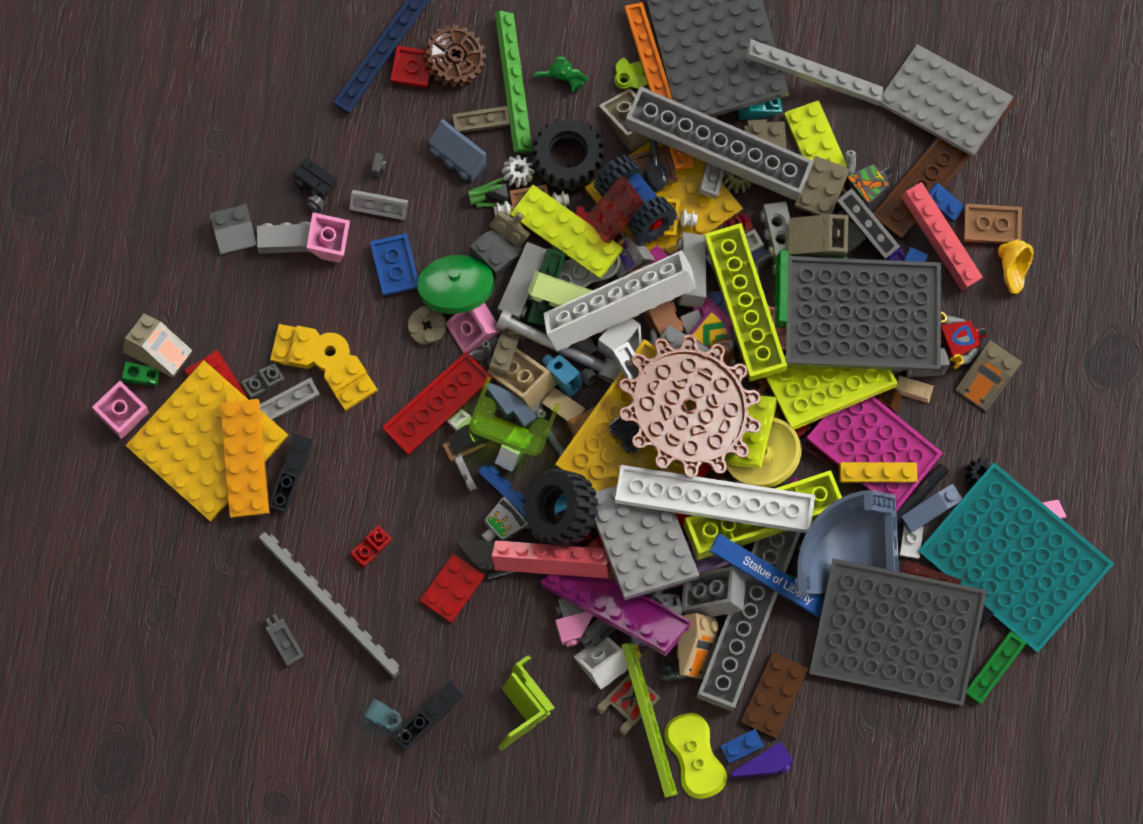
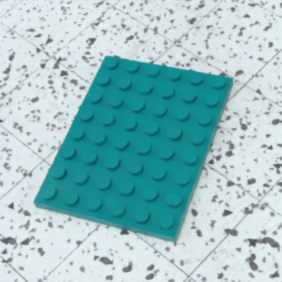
M995 463L989 467L918 550L956 584L987 590L984 605L994 612L993 615L1036 652L1041 650L1114 565L1110 559Z

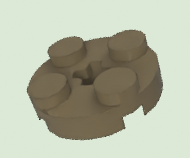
M422 306L410 316L408 330L411 338L418 344L428 345L437 343L445 335L446 321L441 312ZM430 322L432 328L424 330L422 324Z

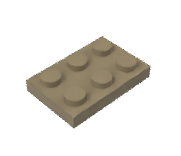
M815 156L802 192L794 207L816 216L832 214L850 169Z

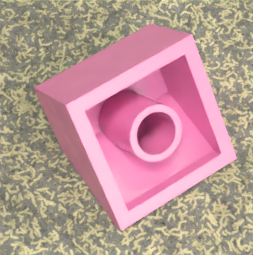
M312 213L306 249L323 260L340 263L345 252L350 221Z
M485 303L468 312L457 313L446 322L463 354L466 351L470 353L482 346L483 341H490L501 332L500 329L496 328L497 323Z

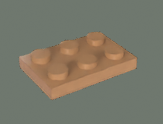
M965 204L964 242L1005 244L1012 240H1021L1022 207Z

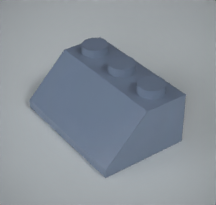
M442 119L429 140V151L435 157L442 158L447 167L456 169L461 178L473 182L486 167V153Z

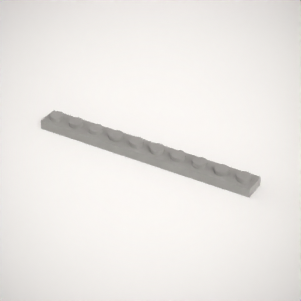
M264 532L259 537L262 544L393 678H396L400 674L398 663L393 658L389 660L384 655L386 651L379 644L375 646L371 642L373 638L365 630L362 632L357 627L359 625L352 616L348 618L344 614L346 610L339 603L335 604L331 600L332 596L326 589L321 590L317 586L319 583L312 575L308 577L304 573L306 569L298 561L295 563L291 559L292 555L286 548L281 549L277 545L279 541L272 534L268 536Z

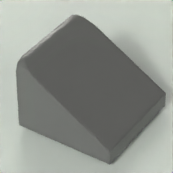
M498 184L501 185V188L487 192L490 197L508 202L506 184Z

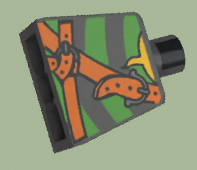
M872 164L848 175L845 183L870 208L888 190L890 184L887 179L893 176V172L888 166L880 171L876 165Z

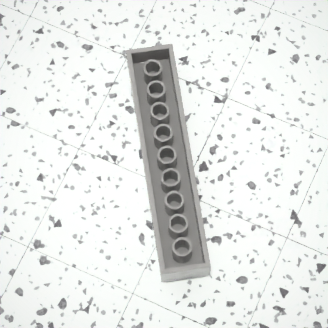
M641 86L623 125L627 129L795 201L802 192L814 162Z
M788 530L755 541L751 553L786 573L800 532ZM745 574L746 584L743 611L727 615L697 698L732 712L737 704L778 594Z

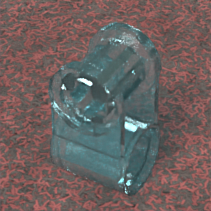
M374 698L363 715L370 721L390 731H397L402 726V719L399 713ZM395 717L397 723H392L390 725L389 719H394Z

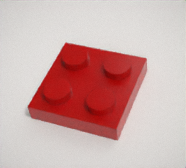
M397 46L391 83L428 88L430 75L428 74L429 68L424 66L425 62H427L423 59L425 50Z

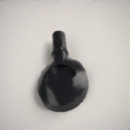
M650 140L651 161L645 167L643 179L654 193H658L665 188L668 175L664 164L658 160V142Z

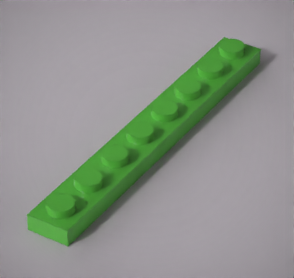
M499 10L495 13L513 150L514 152L529 154L532 152V142L514 13Z

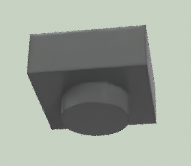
M376 153L372 166V176L380 178L381 172L385 171L386 161H384L383 154Z

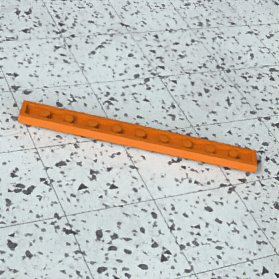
M643 3L627 5L624 7V11L649 90L673 100ZM667 146L675 172L693 168L694 164L690 155Z

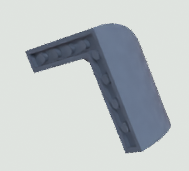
M874 490L860 491L842 497L824 509L811 524L801 545L798 558V578L795 579L798 593L825 594L832 558L899 572L896 495Z

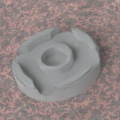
M461 454L455 456L456 464L466 481L465 483L469 491L477 489Z

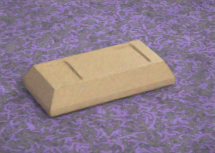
M897 374L896 381L898 386L894 387L893 390H897L902 396L929 403L933 385Z

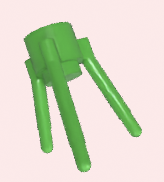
M504 177L469 190L471 205L476 204L477 208L497 206V203H482V201L486 200L484 193L501 188V185L496 184L503 182Z

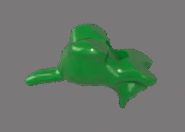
M561 56L555 58L548 71H539L533 75V77H553L569 82L572 92L583 87V81H588V78L578 69H572V64Z

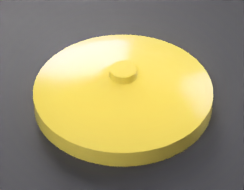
M773 418L761 469L726 466L731 476L743 484L767 488L773 487L785 481L796 470L801 458V443L797 433L788 423L781 419Z

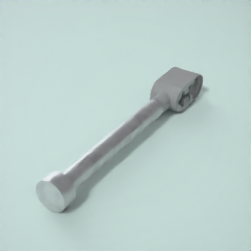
M503 310L496 324V328L505 331L507 328L598 371V377L610 384L614 382L621 372L616 361L611 358H605L602 361L572 346L557 351L547 334L511 318L512 314Z

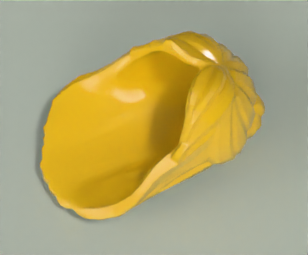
M1012 240L1000 245L998 254L1002 258L1004 281L1011 294H1018L1024 287L1025 275L1032 264L1034 252L1030 244L1021 240Z

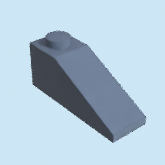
M952 484L900 518L909 532L913 533L953 510L963 498Z

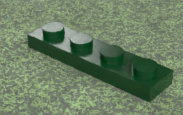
M546 248L540 273L559 279L566 253ZM532 299L526 321L545 327L544 313L551 309L549 301L543 300L538 302Z

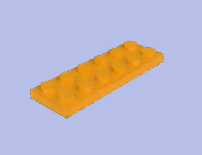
M259 399L220 403L230 518L270 514Z

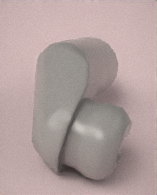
M853 150L846 152L847 168L850 169L848 175L855 172L856 153Z
M546 396L531 410L536 415L537 420H542L546 416V412L542 407V402Z

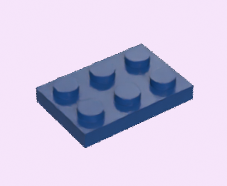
M407 233L371 241L370 246L383 297L418 289V276Z

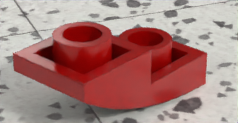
M378 525L365 537L361 544L350 552V556L364 568L391 542L392 538Z

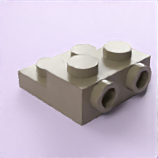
M748 120L747 125H744L745 132L786 149L785 122Z

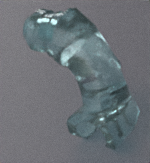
M665 666L662 669L669 673L668 676L661 675L664 681L680 680L686 677L680 675V670L673 671L669 666Z

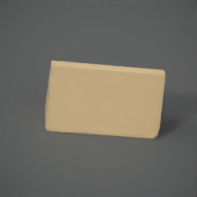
M555 387L542 402L573 425L577 423L585 411L583 406Z

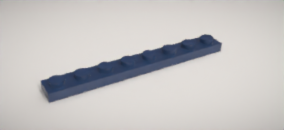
M431 0L405 1L333 102L336 107L348 114L351 113Z

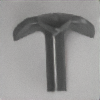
M494 337L490 341H483V351L476 349L469 354L477 362H482L487 358V366L489 367L498 338Z

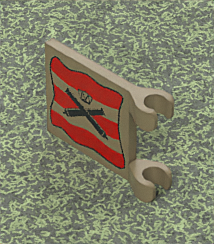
M630 674L596 709L600 714H603L612 705L625 717L627 721L619 730L622 735H626L642 718ZM646 684L653 707L660 697Z

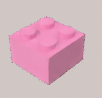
M121 381L92 407L94 413L121 439L149 414L147 406Z

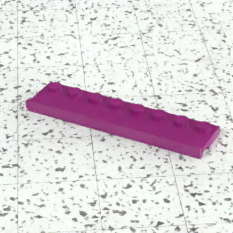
M547 574L541 581L543 588L665 656L678 643L680 636L689 630L690 621L644 595L624 600L617 580L611 577L605 579Z

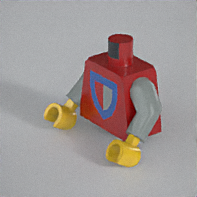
M941 312V324H943L941 325V339L949 356V361H951V364L955 362L954 369H957L960 365L969 364L974 359L980 347L979 339L987 337V332L984 326L974 329L971 321L948 316Z

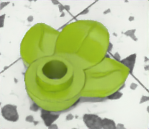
M624 57L617 62V74L614 82L618 88L628 89L632 87L639 89L640 86L644 87L647 85L646 78L643 76L644 71L641 62L629 64ZM621 79H626L627 82H626V83H622L620 80H621Z

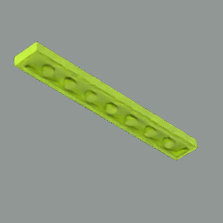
M633 643L623 644L621 646L665 798L676 796V787L635 645Z

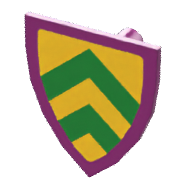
M712 307L688 334L693 335L697 342L709 349L713 346V340L732 337L726 320Z

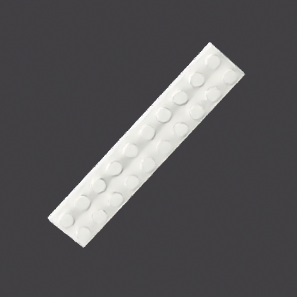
M621 465L615 497V503L802 533H807L811 526L815 495L696 476L689 478L683 474Z

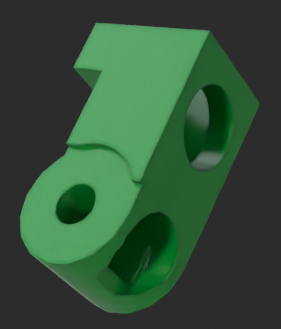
M125 362L122 382L156 387L160 371L153 367Z

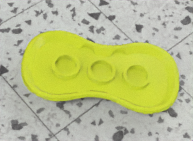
M696 713L682 714L670 720L665 727L664 738L668 747L679 760L683 789L689 796L695 799H704L718 794L726 785L727 774L723 765L712 752L710 730L707 722Z

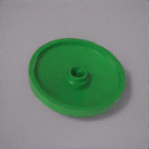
M452 255L435 260L426 266L419 275L417 286L420 299L426 306L441 313L457 314L468 312L485 303L493 292L494 279L489 266L480 259L467 255Z

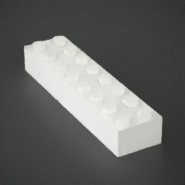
M683 251L674 253L545 312L544 319L547 335L555 349L558 351L568 348L578 341H583L589 336L601 333L611 326L619 325L631 317H636L642 312L654 309L664 302L672 301L674 298L695 289L696 285L692 268Z

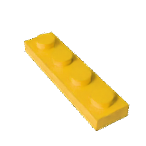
M841 462L839 464L840 483L918 482L917 463Z

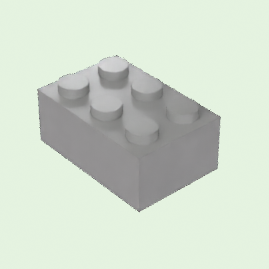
M734 566L699 573L698 579L684 583L682 612L686 615L698 613L714 617L743 611L746 575Z

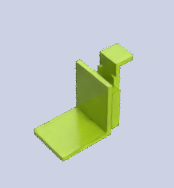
M529 655L515 664L511 670L512 674L501 688L525 718L526 722L505 737L498 747L500 751L536 727L538 723L550 715V711L555 709L523 668L531 659Z

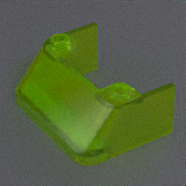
M487 377L469 424L471 431L474 434L528 455L536 456L540 454L560 404L556 403L550 421L536 419L533 421L530 430L494 417L496 404L491 398L485 397L492 379Z

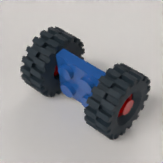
M623 155L621 158L617 157L615 161L611 160L609 165H605L604 169L598 172L599 176L595 177L596 181L593 182L595 189L606 202H613L629 221L627 224L628 229L640 243L645 244L646 242L650 243L652 240H657L658 236H663L664 232L668 231L669 227L674 224L677 212L664 197L660 198V196L653 192L643 180L642 170L630 156Z

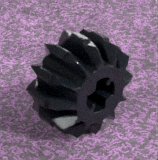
M980 457L977 459V462L975 460L970 461V465L965 467L968 472L964 474V477L969 478L966 482L967 484L973 483L974 486L981 478L980 474L977 475L978 471H981V474H983L991 466L988 465L989 459L982 462Z

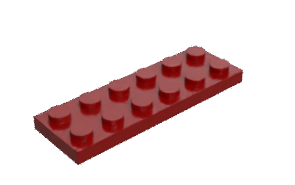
M466 351L391 418L382 429L409 456L485 387V384L490 383L493 378Z

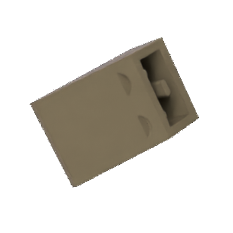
M827 214L789 218L788 255L846 257L848 252V215Z

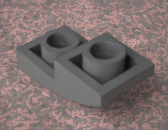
M274 363L259 370L256 375L241 381L240 386L248 399L251 400L284 381L285 378Z

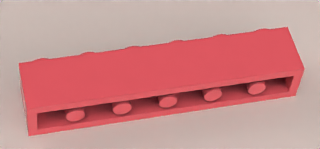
M921 182L907 190L901 198L960 290L964 291L983 278L923 183Z
M495 541L492 552L494 568L500 571L609 579L612 568L604 548Z

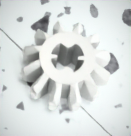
M519 155L516 157V160L510 157L509 162L506 161L503 166L505 168H503L502 174H505L504 181L510 180L509 186L515 183L516 188H519L520 184L525 187L527 182H531L533 179L531 175L534 174V170L531 169L532 163H526L527 157L521 160Z

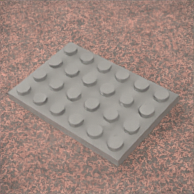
M917 44L884 91L880 106L974 157L1013 100V96Z
M617 486L596 492L598 516H595V525L624 600L699 578V572L674 512L615 503Z

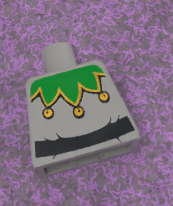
M503 497L484 520L488 530L481 537L487 544L495 538L499 541H509L527 530L528 522H525L524 517Z

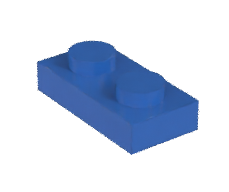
M934 183L928 192L941 213L950 221H955L965 207L939 183Z
M756 729L720 746L728 765L764 748Z

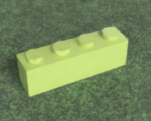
M537 271L534 272L528 289V293L532 296L531 299L538 302L543 300L549 301V305L553 307H558L593 291Z

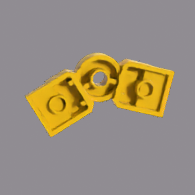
M279 324L270 359L271 362L310 369L316 365L317 368L325 372L324 378L345 411L378 392V389L357 356L350 355L348 343L341 335L336 333L319 335L316 329ZM328 350L336 352L333 356L326 355Z

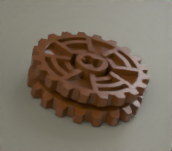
M448 25L444 27V30L438 29L436 34L430 37L424 49L423 59L427 61L424 66L429 68L428 74L435 76L434 81H441L443 86L450 84L451 88H455L456 85L464 87L465 83L470 84L473 79L478 77L481 69L484 67L485 63L483 60L486 58V54L482 53L485 48L484 45L479 44L481 39L479 37L475 38L473 31L467 32L466 27L459 29L458 25L450 28Z

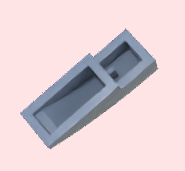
M489 382L485 384V390L507 420L514 416L524 431L537 423L536 415L519 398L497 385Z

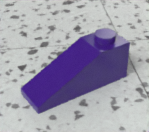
M780 741L733 771L730 777L731 779L770 776L776 775L779 772L783 775L792 769L790 765L794 761Z

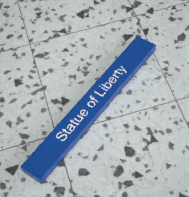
M721 534L716 535L709 552L820 618L824 602L823 596L820 594L798 593L795 579Z

